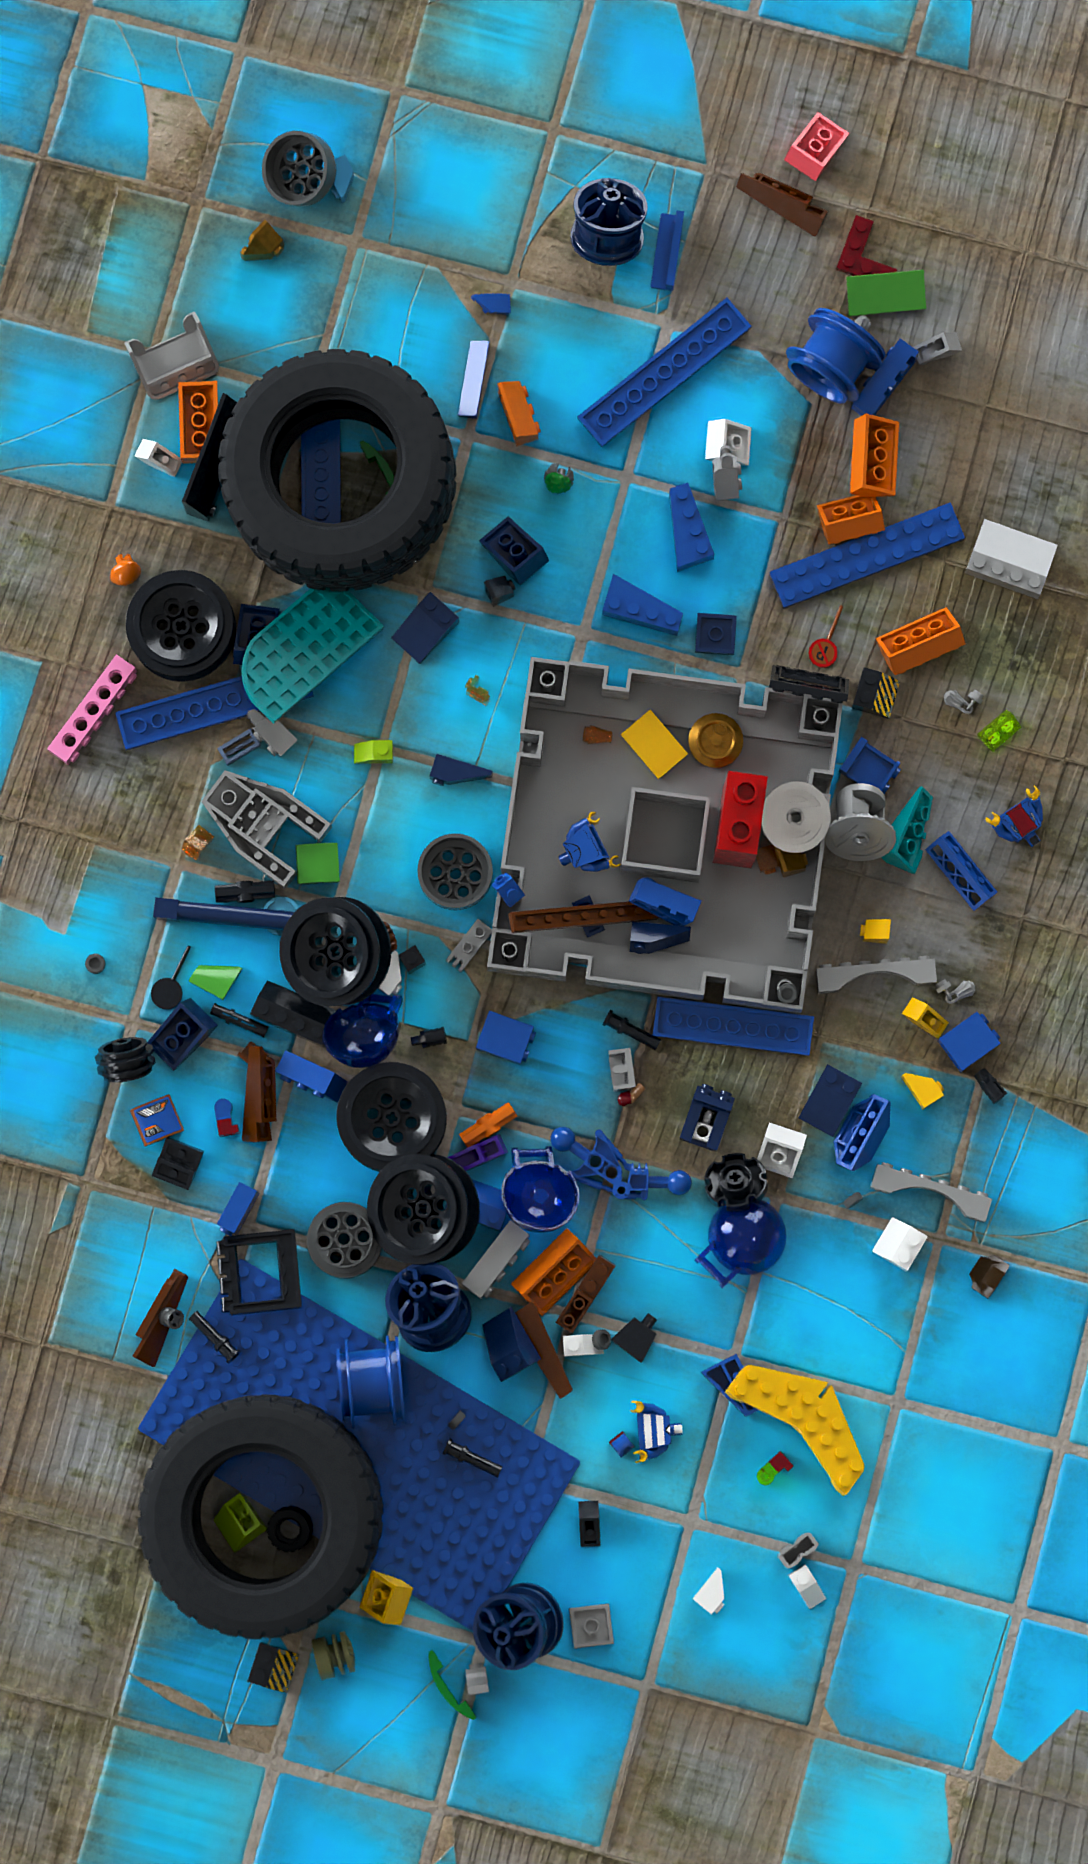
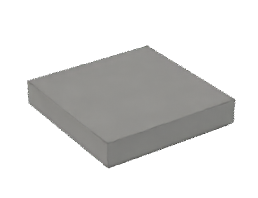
M609 1603L569 1608L574 1649L614 1644Z

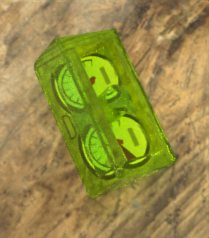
M1005 710L977 735L991 752H994L1022 726L1010 711Z

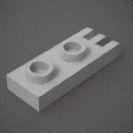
M477 919L448 956L446 962H451L454 957L456 960L452 966L455 968L461 962L462 965L458 971L462 972L492 934V929Z

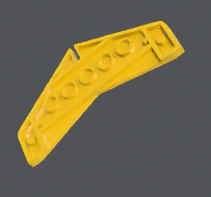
M754 1365L743 1367L725 1393L740 1403L744 1402L791 1425L802 1435L831 1478L830 1482L842 1496L847 1495L863 1473L864 1462L832 1385L828 1386L821 1397H818L829 1382Z

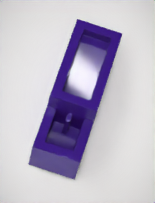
M496 1135L447 1158L458 1163L465 1171H469L507 1154L508 1151L501 1135Z

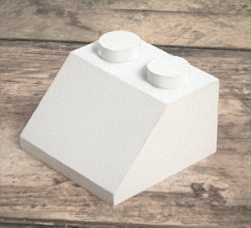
M728 419L708 421L705 459L713 461L716 457H720V448L727 445L731 447L732 456L735 455L737 463L745 466L749 465L751 427Z
M769 1123L757 1159L766 1170L793 1178L807 1135Z
M892 1217L872 1252L907 1272L928 1236Z

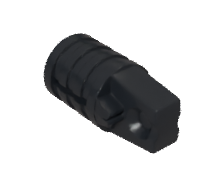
M444 1026L420 1031L419 1036L410 1037L412 1046L422 1045L423 1048L447 1044Z
M985 1068L974 1075L982 1090L993 1104L1008 1094L1001 1087V1084L997 1082V1079Z

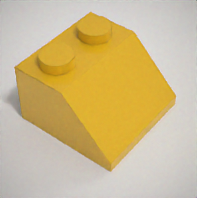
M372 1570L359 1608L383 1624L401 1625L413 1587L400 1579Z

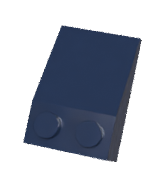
M509 516L479 540L482 546L519 585L523 584L549 562L544 548Z
M429 592L406 618L391 639L415 661L421 664L459 623V617L434 594Z
M241 604L234 644L233 664L242 665L243 657L250 641L279 616V608Z
M189 998L179 1003L147 1043L152 1045L153 1051L174 1071L210 1036L218 1025Z
M827 1064L798 1119L833 1137L862 1083Z
M512 1307L483 1324L491 1365L501 1382L541 1359Z

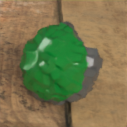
M554 463L545 471L544 482L549 491L559 494L570 490V487L574 484V475L570 467L568 468L567 475H565V469H558L559 463Z

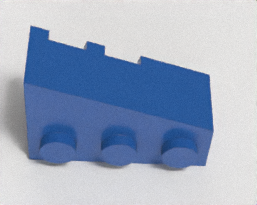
M645 877L637 881L628 902L673 925L685 926L694 921L702 901Z
M286 1050L275 1070L276 1073L281 1075L279 1079L289 1084L293 1081L297 1083L296 1086L305 1091L310 1089L313 1091L312 1094L322 1099L326 1097L337 1103L348 1081L336 1073Z
M737 1354L700 1372L745 1417L758 1411V1409L744 1402L740 1403L732 1399L725 1393L731 1382L743 1368Z

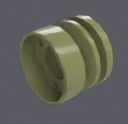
M345 1631L340 1632V1642H338L336 1634H332V1644H328L325 1636L311 1640L321 1680L335 1677L336 1667L344 1675V1665L348 1666L350 1673L355 1672V1655L351 1641Z

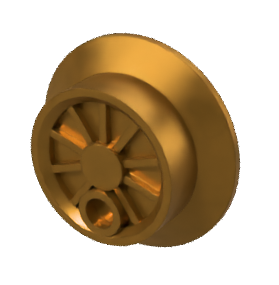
M721 713L707 714L699 718L692 726L688 740L689 748L694 758L701 764L712 768L724 767L731 764L739 756L743 747V734L738 723L731 717Z

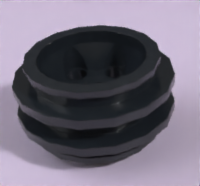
M139 1037L120 1038L108 1042L98 1049L99 1053L95 1056L96 1064L99 1065L97 1067L98 1074L103 1076L105 1081L116 1083L142 1078L152 1071V1066L156 1063L155 1057L151 1055L154 1052L152 1045L148 1044L146 1039Z

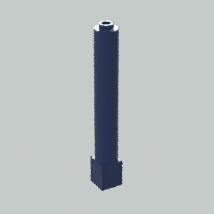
M155 897L153 917L156 920L189 921L283 931L294 912L186 902L178 899Z

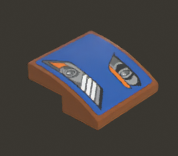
M169 1094L130 1110L145 1147L184 1131Z

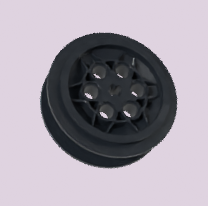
M174 570L151 578L135 593L127 610L126 633L133 652L149 671L163 679L187 682L198 680L211 674L224 663L235 642L236 619L230 602L215 582L193 571ZM179 607L177 614H170L171 608ZM194 608L199 610L196 616L189 615L190 610ZM162 622L168 623L165 630L158 629ZM179 626H185L186 630H180ZM200 626H206L204 633H197V629ZM169 640H175L176 643L173 647H166V643ZM188 642H195V646L192 649L185 648Z
M349 897L315 899L297 909L286 923L280 940L281 967L290 986L305 1000L316 1005L328 1007L355 1004L371 996L383 983L391 962L390 937L380 916L367 904ZM338 927L341 929L340 936L337 934ZM323 937L325 938V941H326V943H325L324 946L322 945V941H321ZM354 937H355L356 940H357V944H356V945L353 944V938H354ZM323 957H324L325 960H326L325 965L322 964V958H323ZM354 957H356V959H357V964H356V966H355L354 963H353V958H354ZM338 967L342 970L341 975L338 974Z
M399 1062L379 1063L359 1072L346 1085L337 1107V1127L345 1147L358 1162L378 1172L393 1160L406 1155L423 1154L430 1156L434 1154L443 1140L447 1125L445 1103L436 1084L421 1070ZM384 1095L392 1097L390 1104L385 1105L381 1102ZM404 1099L411 1101L412 1104L409 1109L401 1108L400 1104ZM376 1109L379 1112L378 1117L370 1119L368 1111ZM391 1114H395L397 1121H394L393 1124H390L389 1119H387ZM408 1119H416L417 1125L414 1128H408L406 1126ZM376 1128L384 1130V1135L381 1138L373 1136V1131ZM397 1132L403 1134V1140L399 1143L392 1140V1136Z
M412 1154L397 1158L379 1172L369 1191L367 1216L375 1240L390 1256L408 1264L439 1263L453 1258L471 1241L479 1221V1197L471 1177L458 1163L442 1155ZM432 1185L435 1187L434 1194L431 1193ZM414 1189L417 1191L416 1198L413 1196ZM444 1200L447 1202L446 1209L443 1207ZM409 1208L411 1209L410 1217L407 1214ZM438 1219L441 1221L440 1228L437 1226ZM421 1223L423 1224V1227H424L422 1232L420 1231V1228H419V1226H420Z

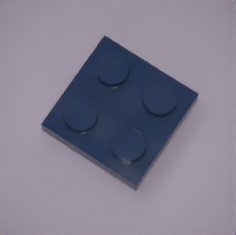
M698 613L695 653L734 655L737 615Z

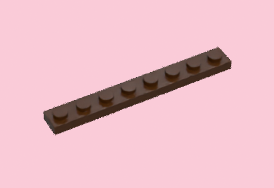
M630 902L517 911L508 914L512 933L651 921L659 918Z

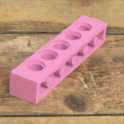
M116 654L49 745L48 751L67 765L70 762L74 763L80 754L78 751L91 740L90 735L94 730L97 731L103 723L101 720L105 714L108 716L112 712L116 699L120 700L126 691L124 688L128 683L132 684L136 679V668ZM116 675L122 676V680L118 684L112 683V678ZM103 691L110 692L108 699L100 698ZM91 707L99 708L96 715L89 714ZM81 722L87 723V728L84 731L77 729ZM69 738L76 739V743L72 747L66 746V741Z

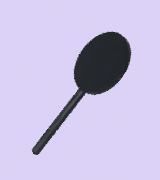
M190 946L186 947L172 979L162 978L153 985L151 998L159 1008L172 1009L180 1003L182 988L175 979L191 948Z

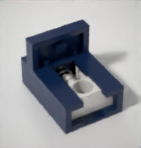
M702 1084V1086L697 1085L679 1139L717 1152L735 1098L731 1097L732 1094L723 1090L718 1093L713 1091L712 1086ZM702 1108H705L708 1111L704 1112L702 1122H698ZM716 1112L717 1116L714 1124L710 1126L711 1118H713L712 1113ZM699 1127L707 1128L708 1135L700 1137L697 1134V1129Z

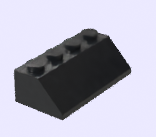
M267 980L255 1001L250 1015L324 1048L339 1011L328 1006L311 1003L302 998L298 993Z

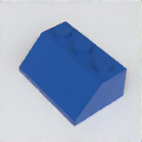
M472 1179L480 1204L478 1224L500 1232L514 1194Z

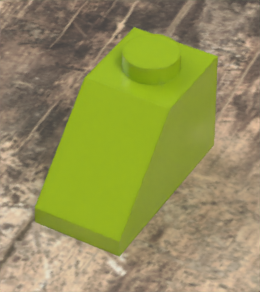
M371 740L355 743L354 764L393 763V740Z

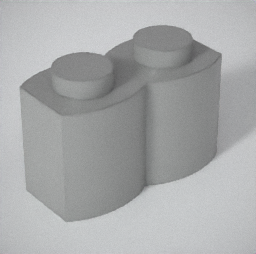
M810 1532L800 1535L793 1545L783 1548L777 1557L785 1568H792L801 1561L803 1556L815 1551L819 1543Z

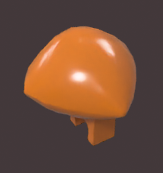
M119 554L115 558L117 565L112 568L110 573L112 583L120 586L134 583L141 575L140 566L132 560L130 554H127L124 558L122 554Z

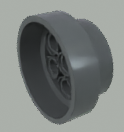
M302 131L283 133L271 142L264 154L262 162L263 181L269 193L281 203L301 207L313 205L326 196L334 183L336 163L332 150L322 138L315 134ZM313 147V154L311 155L310 150ZM308 166V173L306 174L305 169ZM290 172L292 173L291 179H289ZM303 185L304 190L301 193V186Z
M447 834L433 840L422 852L418 863V879L422 891L432 903L448 910H463L476 905L485 897L492 883L493 867L487 850L480 842L464 834ZM451 852L454 855L453 859L445 861L443 859L444 853ZM464 855H471L473 861L469 864L462 861ZM433 868H440L442 870L441 875L438 877L432 876L431 870ZM453 870L461 872L459 879L451 878L450 874ZM477 872L481 875L479 881L474 882L470 879V875ZM443 885L448 886L450 889L446 895L438 892L439 888ZM467 888L469 894L466 897H460L458 895L459 889Z
M339 1202L329 1205L314 1217L307 1233L309 1254L314 1263L330 1276L343 1279L358 1277L369 1271L381 1255L382 1248L372 1234L368 1222L367 1209L358 1204ZM349 1216L357 1217L358 1222L355 1226L347 1225V1218ZM330 1218H335L338 1221V1225L334 1229L327 1227V1221ZM363 1231L369 1233L370 1237L367 1242H360L358 1239L359 1234ZM342 1234H347L350 1237L346 1245L339 1243V1237ZM323 1236H327L330 1239L327 1247L319 1245V1239ZM354 1250H359L362 1254L361 1258L357 1261L352 1260L350 1257L351 1252ZM335 1252H339L342 1255L339 1263L331 1261V1255Z

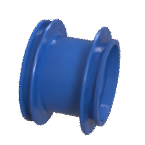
M818 308L815 310L814 315L808 317V324L813 334L804 347L793 346L786 349V355L789 360L788 367L804 385L830 401L841 404L846 403V401H857L860 398V394L854 385L855 381L864 368L879 369L882 366L881 361L886 356L885 351L869 332L851 319L833 310Z
M386 1335V1347L384 1349L350 1352L348 1339H345V1352H340L339 1349H336L342 1421H345V1417L351 1416L352 1429H355L354 1416L391 1413L394 1426L397 1419H402V1423H405L398 1336H395V1340L389 1341V1336Z

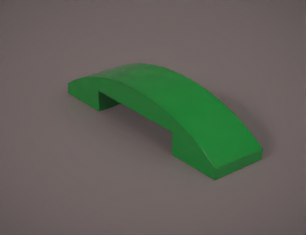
M360 441V447L368 463L376 460L391 488L394 476L387 462L374 447L365 441Z
M433 1649L429 1651L430 1670L440 1693L459 1713L472 1720L477 1718L466 1700L458 1704L437 1672L443 1667V1664Z

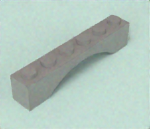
M920 956L918 960L910 961V957L899 958V962H891L890 959L879 960V963L871 964V961H860L859 965H851V962L840 963L839 967H832V964L820 965V968L816 969L818 994L837 993L854 979L870 974L895 975L908 980L915 986L933 985L937 983L935 959H930V956Z
M882 1162L881 1165L877 1164L870 1189L887 1194L908 1188L931 1190L952 1201L964 1217L983 1223L986 1222L992 1201L991 1198H988L989 1194L977 1191L976 1194L971 1193L967 1187L958 1185L955 1188L950 1186V1182L940 1179L939 1182L931 1180L930 1176L920 1174L918 1177L912 1175V1171L901 1168L900 1171L895 1170L893 1165Z

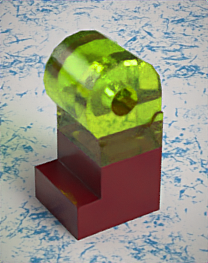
M779 1451L757 1472V1480L762 1485H769L773 1482L774 1476L783 1468L789 1471L794 1466Z

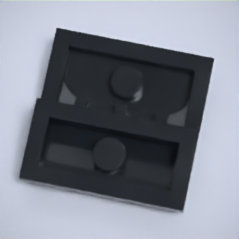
M167 1137L152 1176L189 1190L204 1151Z

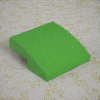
M338 843L295 845L297 884L340 882Z

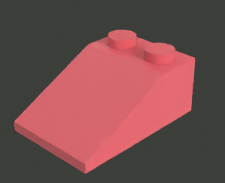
M817 112L793 143L784 160L816 181L849 133Z

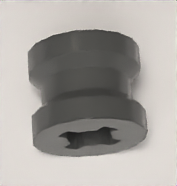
M165 1307L159 1313V1322L165 1327L178 1329L184 1322V1314L172 1307Z

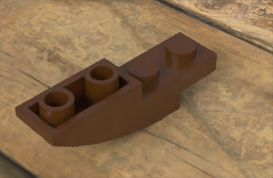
M599 1254L556 1323L573 1333L616 1265Z

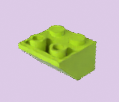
M241 1493L225 1503L214 1518V1522L235 1553L267 1530V1527L248 1498Z

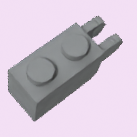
M725 445L720 448V457H716L712 461L716 500L739 498V490H742L741 478H738V475H741V465L736 462L735 455L732 456L731 447Z
M252 709L248 711L247 717L254 725L252 728L255 731L253 735L258 741H264L268 745L267 750L273 756L278 755L281 757L297 741V738L279 720L273 724L258 710Z

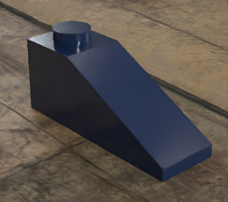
M436 754L429 777L433 780L432 783L444 786V784L451 785L492 778L493 771Z
M632 922L629 952L650 954L690 941L691 927Z

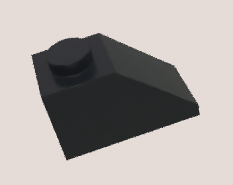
M506 576L484 581L485 592L493 607L514 597L513 591L516 590L511 579L507 580Z
M578 1501L581 1547L601 1546L598 1501Z

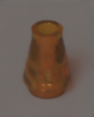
M592 725L584 727L583 742H588V744L611 743L612 731Z

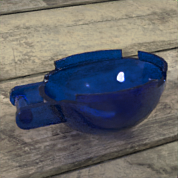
M372 994L356 1006L351 1005L344 1010L340 1007L329 1017L323 1029L322 1040L329 1054L340 1063L353 1068L372 1067L384 1061L395 1048L399 1038L400 1024L397 1014L403 1002L402 996L397 994L394 996ZM370 1002L387 1003L390 1005L389 1007H387L385 1005Z
M546 1146L545 1149L518 1150V1148H512L513 1167L506 1173L501 1187V1200L507 1215L516 1225L530 1232L545 1233L563 1227L571 1220L579 1204V1188L575 1178L570 1171L567 1172L561 1166L554 1165L551 1146ZM546 1156V1162L529 1161L520 1164L519 1158Z
M761 1200L758 1204L751 1203L750 1209L740 1212H729L726 1206H721L713 1215L708 1228V1242L710 1245L694 1261L697 1264L700 1263L720 1283L719 1286L722 1289L737 1274L756 1275L767 1271L776 1264L785 1249L787 1235L784 1221L778 1211L764 1200ZM711 1250L717 1260L732 1271L726 1278L705 1258Z

